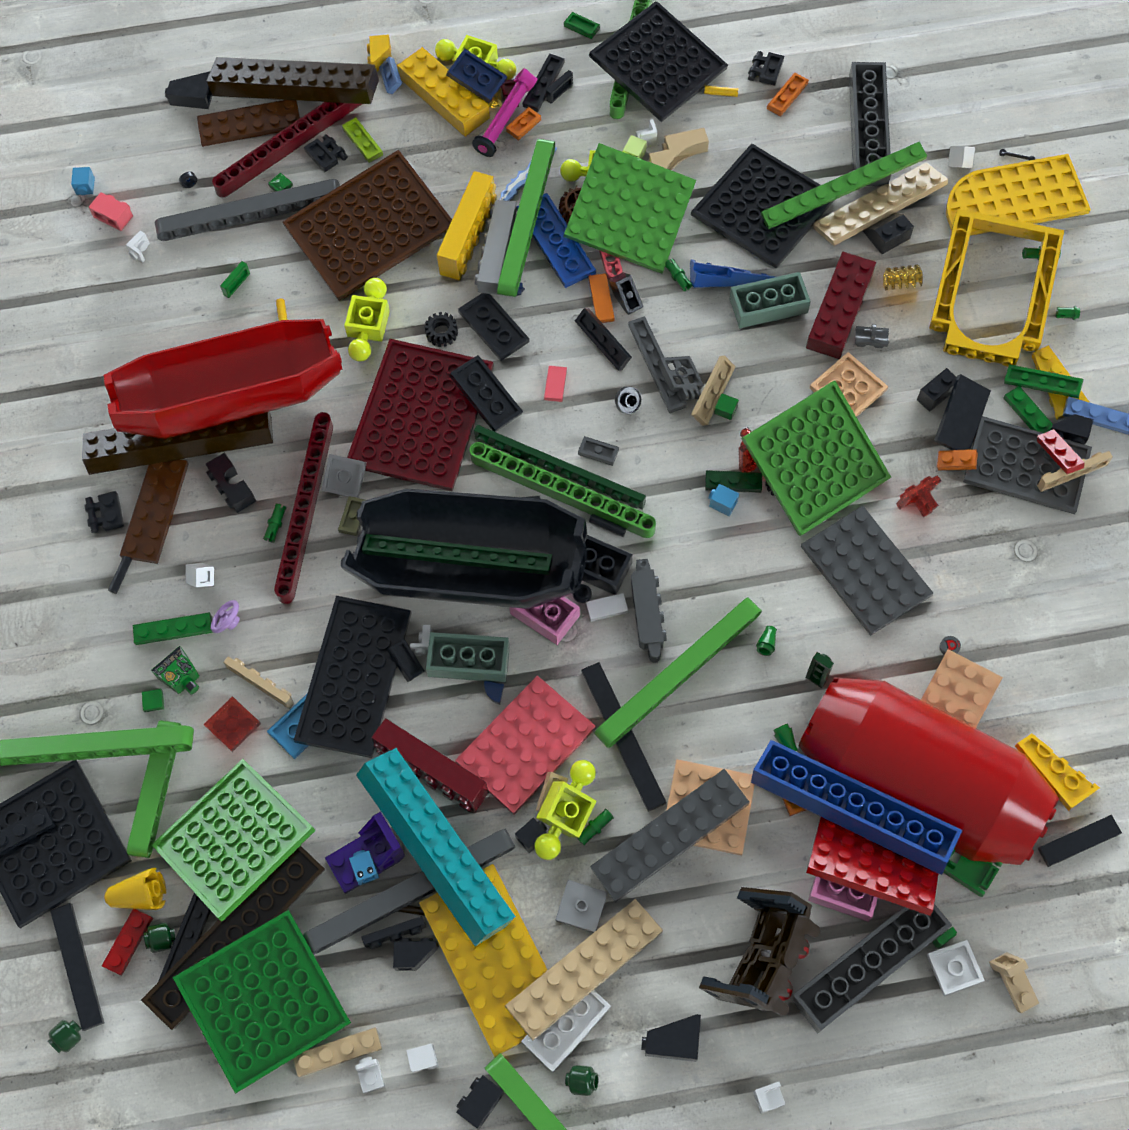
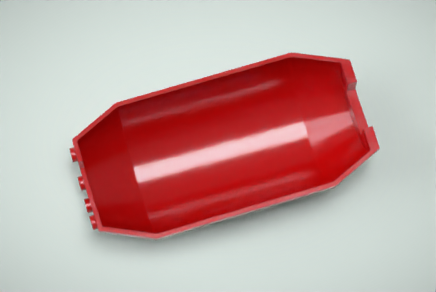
M324 319L280 320L146 354L104 374L105 387L111 403L107 404L108 413L114 428L118 432L166 439L304 403L340 374V370H343L341 356L334 349V346H331L329 336H332L330 326H326Z
M834 677L798 744L807 757L961 829L962 833L954 849L956 853L971 861L1002 862L1021 865L1025 860L1029 861L1034 853L1032 848L1039 837L1043 838L1047 832L1048 827L1045 826L1047 820H1052L1056 813L1055 806L1059 800L1057 793L1026 754L886 681Z

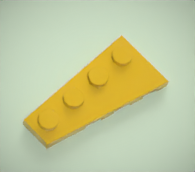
M1049 345L1033 352L1032 359L1037 370L1070 376ZM1081 391L1079 400L1089 402L1084 393ZM1047 392L1050 398V405L1055 411L1056 420L1065 417L1063 412L1068 396Z
M1031 733L1015 745L1017 750L1026 754L1057 793L1060 802L1068 811L1100 789L1097 784L1089 782L1083 773L1077 772L1068 765L1069 762L1063 757L1059 758L1055 755L1053 749Z

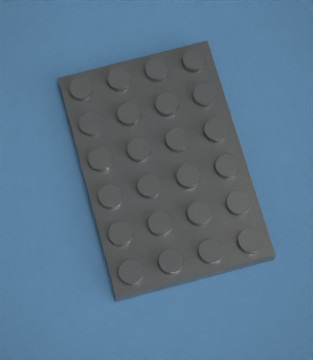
M982 416L972 450L977 449L978 452L976 470H966L963 483L1075 515L1085 475L1040 492L1037 485L1041 477L1048 472H1057L1061 468L1037 442V435L1043 433ZM1063 439L1081 459L1087 460L1090 458L1091 446Z
M864 506L859 507L801 544V548L870 636L933 595V591Z

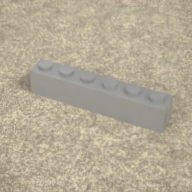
M495 200L494 207L491 206L490 217L492 218L487 223V230L489 231L484 236L485 247L482 246V260L478 262L479 274L475 275V285H477L478 292L498 295V282L517 215L516 202Z

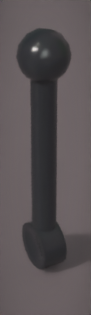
M1005 149L999 151L1000 156L1008 155L1028 161L1035 160L1034 156L1029 157L1007 152Z

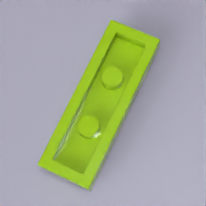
M356 117L342 125L343 131L368 163L383 156L381 148Z

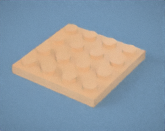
M676 759L667 810L715 776L723 768ZM725 769L749 800V805L693 846L742 856L755 784L751 783L752 774Z

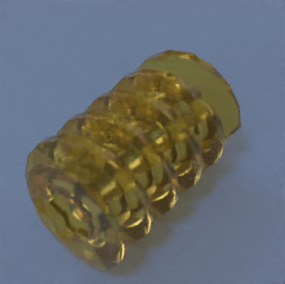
M915 264L913 267L908 265L906 268L901 266L899 269L898 267H893V269L888 267L883 274L885 291L888 290L889 285H891L892 290H895L896 284L899 289H902L903 284H905L906 288H909L910 283H912L913 288L916 287L917 282H919L920 287L923 284V274L918 264Z

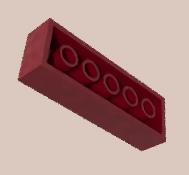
M842 251L808 336L806 349L836 359L841 358L876 266L875 261Z
M386 718L371 737L374 747L377 749L376 752L379 755L397 748L418 779L422 778L427 781L425 784L433 790H436V788L443 792L442 795L450 801L455 799L460 803L459 806L468 812L470 810L476 812L489 793L486 781Z

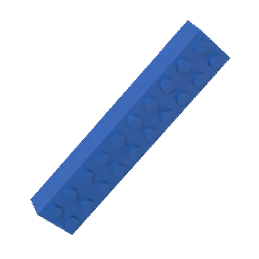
M770 740L753 769L751 783L941 875L962 833L961 829L773 740Z

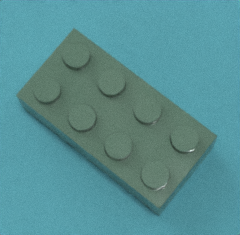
M800 272L731 287L729 298L739 329L807 314L811 303Z
M430 632L426 663L427 675L434 678L506 683L510 649L509 638Z

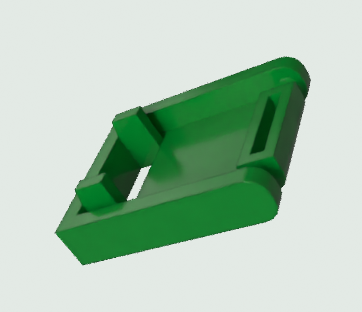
M961 856L957 864L951 860L948 861L943 873L976 895L983 897L985 894L984 890L989 888L999 871V868L996 866L1001 867L1003 863L996 862L994 863L996 866L992 865L993 862L971 861Z

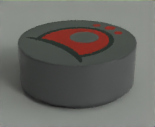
M947 636L940 643V650L944 655L947 649L958 653L961 648L960 641L954 636Z

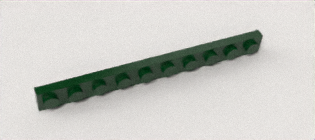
M478 424L474 429L475 439L480 443L491 445L493 448L505 451L511 456L524 459L532 465L543 467L548 472H555L562 478L576 481L583 487L588 486L597 493L607 494L616 501L626 502L632 508L643 510L646 504V495Z
M372 534L366 535L362 547L363 554L544 575L550 574L553 562L552 554Z

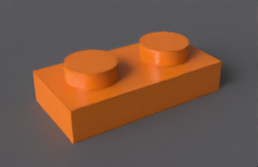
M528 107L506 127V132L519 141L541 121V115Z
M977 449L939 451L938 471L976 470Z

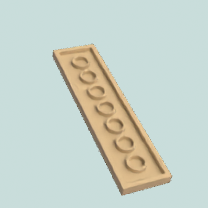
M926 162L890 181L889 184L877 188L816 221L813 224V229L835 246L948 185V178Z
M634 899L507 1003L505 1008L532 1041L535 1040L663 932L662 928L641 904Z

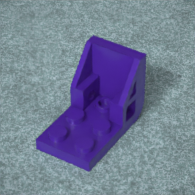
M381 811L375 814L358 832L360 834L359 838L325 857L345 894L360 886L349 858L353 857L354 853L361 850L369 851L378 875L399 863L405 857L399 842Z

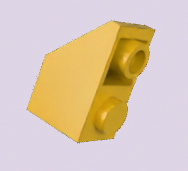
M389 34L369 36L367 52L370 56H367L368 64L375 65L377 72L380 70L379 67L388 57H392Z

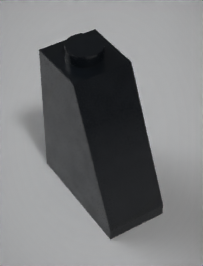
M210 71L170 81L168 88L165 89V97L168 99L171 106L209 109L212 93L207 84V79Z
M696 1014L647 1031L646 1037H642L641 1050H645V1056L697 1062L701 1015Z

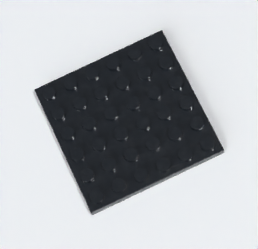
M658 1L652 3L589 53V57L661 122L728 67L724 60Z
M751 144L691 211V216L769 265L777 268L835 200L768 229L761 216L762 211L820 186V184L756 145Z
M77 760L71 761L0 803V830L43 807L48 809L55 824V827L0 855V893L20 929L132 861Z

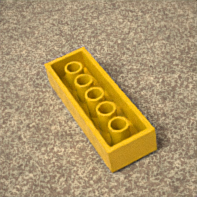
M423 47L397 65L401 81L464 137L490 119L489 105L483 99L446 76L448 69Z
M476 171L473 172L437 253L440 275L460 280L462 274L466 273L467 262L472 259L473 248L478 245L480 232L484 231L486 218L489 219L491 206L497 200L494 176Z

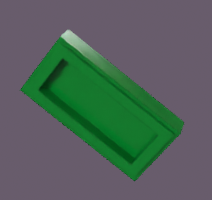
M571 12L564 21V27L589 39H593L600 29V24L574 12Z
M241 261L220 285L225 297L230 298L250 275L247 263Z

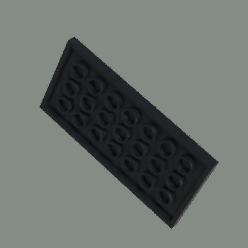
M336 596L294 737L295 743L367 758L373 757L375 747L371 737L383 721L397 665L386 649L405 639L412 614L411 610Z

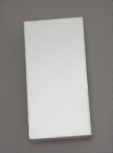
M624 593L586 602L591 622L628 613Z

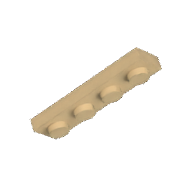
M725 355L719 356L691 414L702 426L708 425L715 406L736 367Z
M1110 451L1105 453L1098 452L1090 459H1082L1085 465L1081 470L1066 474L1062 468L1054 473L1048 472L1041 477L1037 487L1042 492L1105 467L1113 456Z
M228 656L223 662L227 669L288 709L294 704L290 692L284 688L279 690L275 687L276 684L268 678L264 680L259 677L261 675L253 668L247 669L244 667L245 664L238 658L233 660Z
M375 1027L306 1050L293 1059L297 1075L302 1077L382 1050L377 1028Z

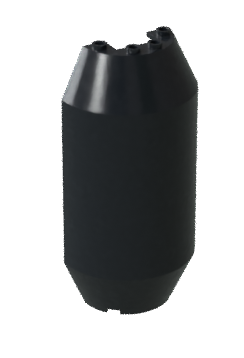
M403 489L362 501L360 509L357 510V519L362 526V531L357 538L356 550L353 553L350 550H346L345 556L341 559V568L382 595L531 609L573 594L574 591L579 589L587 558V550H585L587 526L584 518L547 499ZM372 534L552 554L553 562L550 574L544 575L363 554L362 547L366 535Z

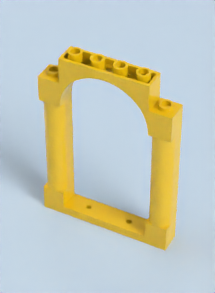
M957 209L929 329H933L936 332H947L943 351L951 355H962L969 359L976 358L988 363H1000L1006 367L1009 364H1017L1021 348L1026 351H1037L1042 342L1065 230ZM971 228L1041 242L1025 326L1015 339L1004 344L984 345L977 343L960 331L954 319V303Z

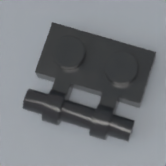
M758 51L753 57V65L748 71V80L754 81L755 77L760 76L759 82L775 86L785 56L768 52L767 57H765L763 52Z
M327 134L322 137L323 142L317 138L304 147L305 152L324 172L339 164L337 157L343 161L348 158L345 150L336 144L333 137H329Z
M116 491L98 495L99 502L93 503L92 497L85 498L86 504L84 507L85 512L88 513L89 519H87V523L91 533H97L99 531L98 526L103 525L105 531L124 527L119 496ZM101 511V517L97 518L95 512Z

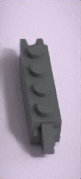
M648 559L636 560V571L631 575V588L639 647L643 650H648L651 662L658 663L661 657V648H663L664 641H667L666 630H662L661 623H664L663 611H659V605H662L661 594H657L656 587H659V578L654 575V569L650 568Z

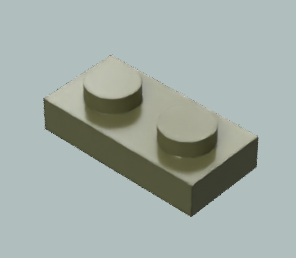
M348 497L338 527L339 533L353 536L358 535L361 524L357 519V510L360 509L362 501H365V499Z

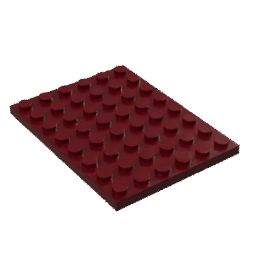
M389 339L347 458L367 462L365 468L367 472L453 492L478 412L449 377V374L474 357ZM482 359L484 363L488 366V368L492 371L494 366L493 361Z

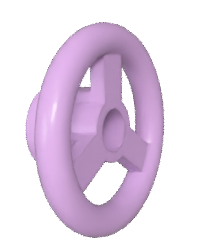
M236 600L226 602L216 612L211 622V631L213 633H220L226 628L232 630L237 626L240 618L237 616L239 604Z

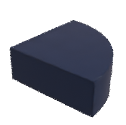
M484 681L487 696L491 701L500 705L504 684Z

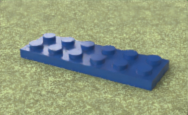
M545 193L541 201L533 238L563 286L567 288L588 278L589 275H595L596 269L579 242L563 237L567 223L548 193Z

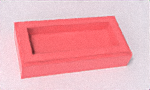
M549 366L544 400L563 402L567 367Z

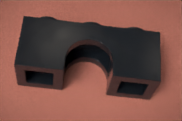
M225 452L205 464L208 468L206 474L211 481H216L217 485L215 487L220 495L225 494L227 498L224 500L230 509L234 508L238 513L256 502L252 491L244 480L236 484L229 483L230 479L238 473Z

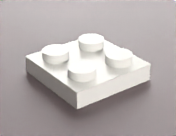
M968 940L927 954L943 996L985 981Z

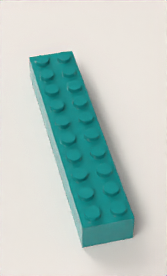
M397 748L365 762L356 776L474 946L504 929L516 916Z

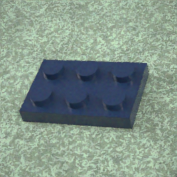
M465 48L446 74V76L488 103L491 102L507 79L505 74Z

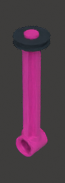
M525 68L515 77L514 87L484 135L475 136L472 141L474 149L486 157L494 156V153L497 151L494 145L495 141L525 93L530 91L537 81V78Z

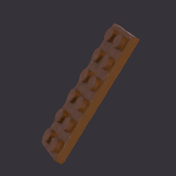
M280 100L197 116L202 147L279 133L300 119L296 100Z
M174 460L148 465L120 552L121 558L127 556L132 560L158 564L187 472L188 461Z

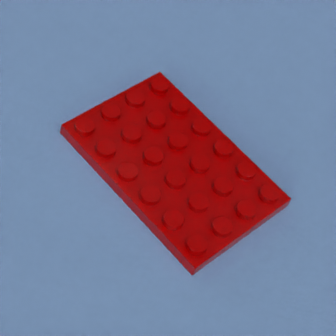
M820 817L806 871L808 874L931 916L934 909L938 873L823 817Z

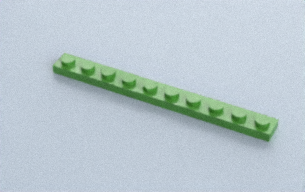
M920 141L764 210L761 212V216L767 228L771 229L923 161L927 158V154Z

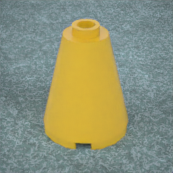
M155 867L149 868L108 887L104 895L106 904L111 908L145 910L163 908L166 900H162L163 894H166V884L162 873L156 872L157 868Z

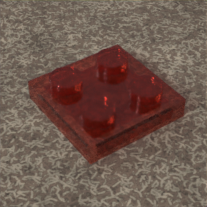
M232 696L203 725L233 752L261 723Z

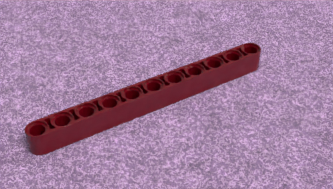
M322 103L217 174L212 179L217 196L222 198L229 196L362 104Z
M320 412L314 418L274 587L278 600L283 604H289L295 598L331 442L333 423L330 415L326 412ZM308 504L307 507L301 508L303 505ZM300 521H304L302 525H297ZM300 538L298 542H293L295 539ZM296 555L295 559H289L291 556ZM287 573H293L290 577H285ZM288 590L287 594L281 595V592Z

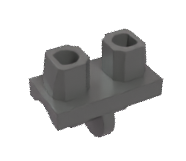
M872 324L871 327L856 326L855 344L857 347H864L866 345L874 346L875 348L888 347L889 328H877L876 324Z

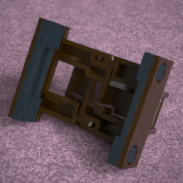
M741 887L737 899L754 908V910L759 911L749 940L751 945L746 949L729 984L722 983L716 978L703 976L699 989L720 1001L753 1007L763 1012L772 1011L778 1015L785 1016L789 1012V1006L784 1001L791 997L793 986L788 979L798 959L805 958L809 953L810 945L804 936L806 934L816 938L820 934V928L809 919L812 905L793 892ZM777 928L781 929L780 933L776 935ZM764 971L757 988H755L754 985L758 977Z

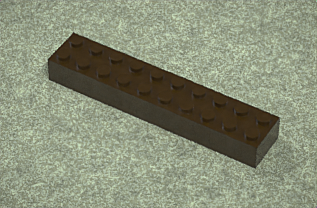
M216 57L207 79L212 96L371 104L379 82L374 64Z
M269 411L166 439L118 432L115 428L83 433L82 461L88 474L92 475L274 443L272 417Z
M300 845L222 922L218 919L141 1001L167 1027L174 1030L191 1011L173 977L286 912L325 871V868Z

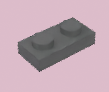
M584 436L578 450V455L613 466L619 452V447Z

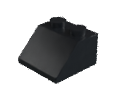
M894 213L863 230V233L878 251L884 254L909 240L914 226L904 214Z

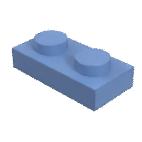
M388 57L379 69L387 93L393 94L402 85L394 58Z

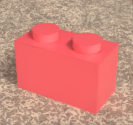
M102 192L99 193L89 206L94 218L120 231L123 230L133 217L130 206L126 202H120L112 195H106Z

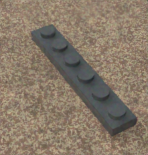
M646 317L629 321L630 331L669 414L686 408L687 404L685 400H682L679 391H670L657 363L660 358L665 357Z

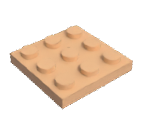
M849 352L810 385V389L816 392L835 380L856 417L888 389V386Z
M947 649L921 700L976 728L1003 677Z

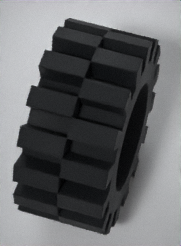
M439 312V315L434 313L433 318L429 316L428 321L426 320L425 322L426 337L429 342H432V345L435 346L437 343L438 347H441V344H444V347H446L447 343L451 345L452 340H456L458 328L455 318L453 319L451 314L448 317L446 312L444 315H442V312ZM438 326L448 327L445 333L435 332V328Z

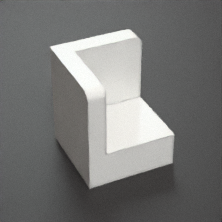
M653 119L649 120L648 129L636 131V137L646 140L647 147L657 145V129Z
M951 145L948 166L972 168L975 147Z
M205 563L185 565L186 584L194 587L214 585L213 566Z
M432 1043L406 1050L412 1072L439 1067Z
M780 1082L753 1091L760 1113L785 1105L779 1088L781 1086Z

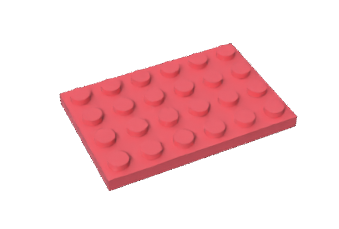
M537 675L455 761L463 768L486 781L489 793L515 815L544 784L547 772L554 773L596 729V726Z

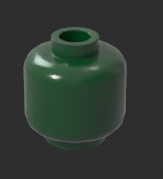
M167 923L149 926L147 932L143 933L145 947L150 949L152 953L169 950L172 947V941H175L176 938L174 928L170 929Z
M61 1020L49 1031L50 1039L48 1043L58 1053L61 1051L69 1052L81 1040L79 1033L81 1028L74 1020L70 1023L67 1020Z
M576 1065L571 1068L570 1073H566L565 1085L569 1087L573 1095L590 1096L598 1088V1073L591 1066Z

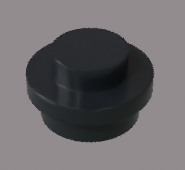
M580 584L579 589L573 593V598L578 603H586L592 597L590 587L584 584Z

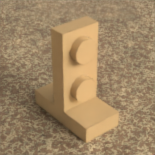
M1006 952L989 962L992 970L1000 973L1019 1013H1023L1039 1004L1024 971L1029 968L1024 959Z

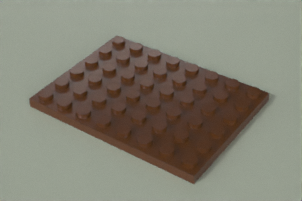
M397 150L282 221V223L335 297L340 301L364 286L369 279L377 278L445 235L452 218L402 153Z

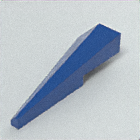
M690 260V282L694 288L734 287L775 277L764 273L754 274L749 270L712 265V263L708 262L706 264L697 263L696 260Z

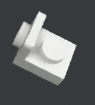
M141 230L126 246L130 257L134 260L138 259L143 263L145 259L142 251L146 250L150 243L146 234Z
M423 625L422 632H419V643H410L412 652L417 656L428 654L430 632H432L431 625Z
M372 1057L359 1060L360 1064L355 1065V1069L358 1072L363 1093L385 1087L378 1060H372Z

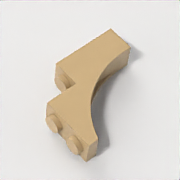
M705 128L666 135L664 143H662L663 151L649 153L648 162L672 170L684 159L708 152L709 140Z

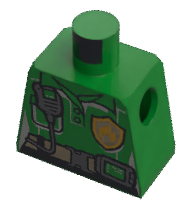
M181 646L177 647L151 669L157 679L177 694L186 689L192 695L199 689L195 680L200 675Z

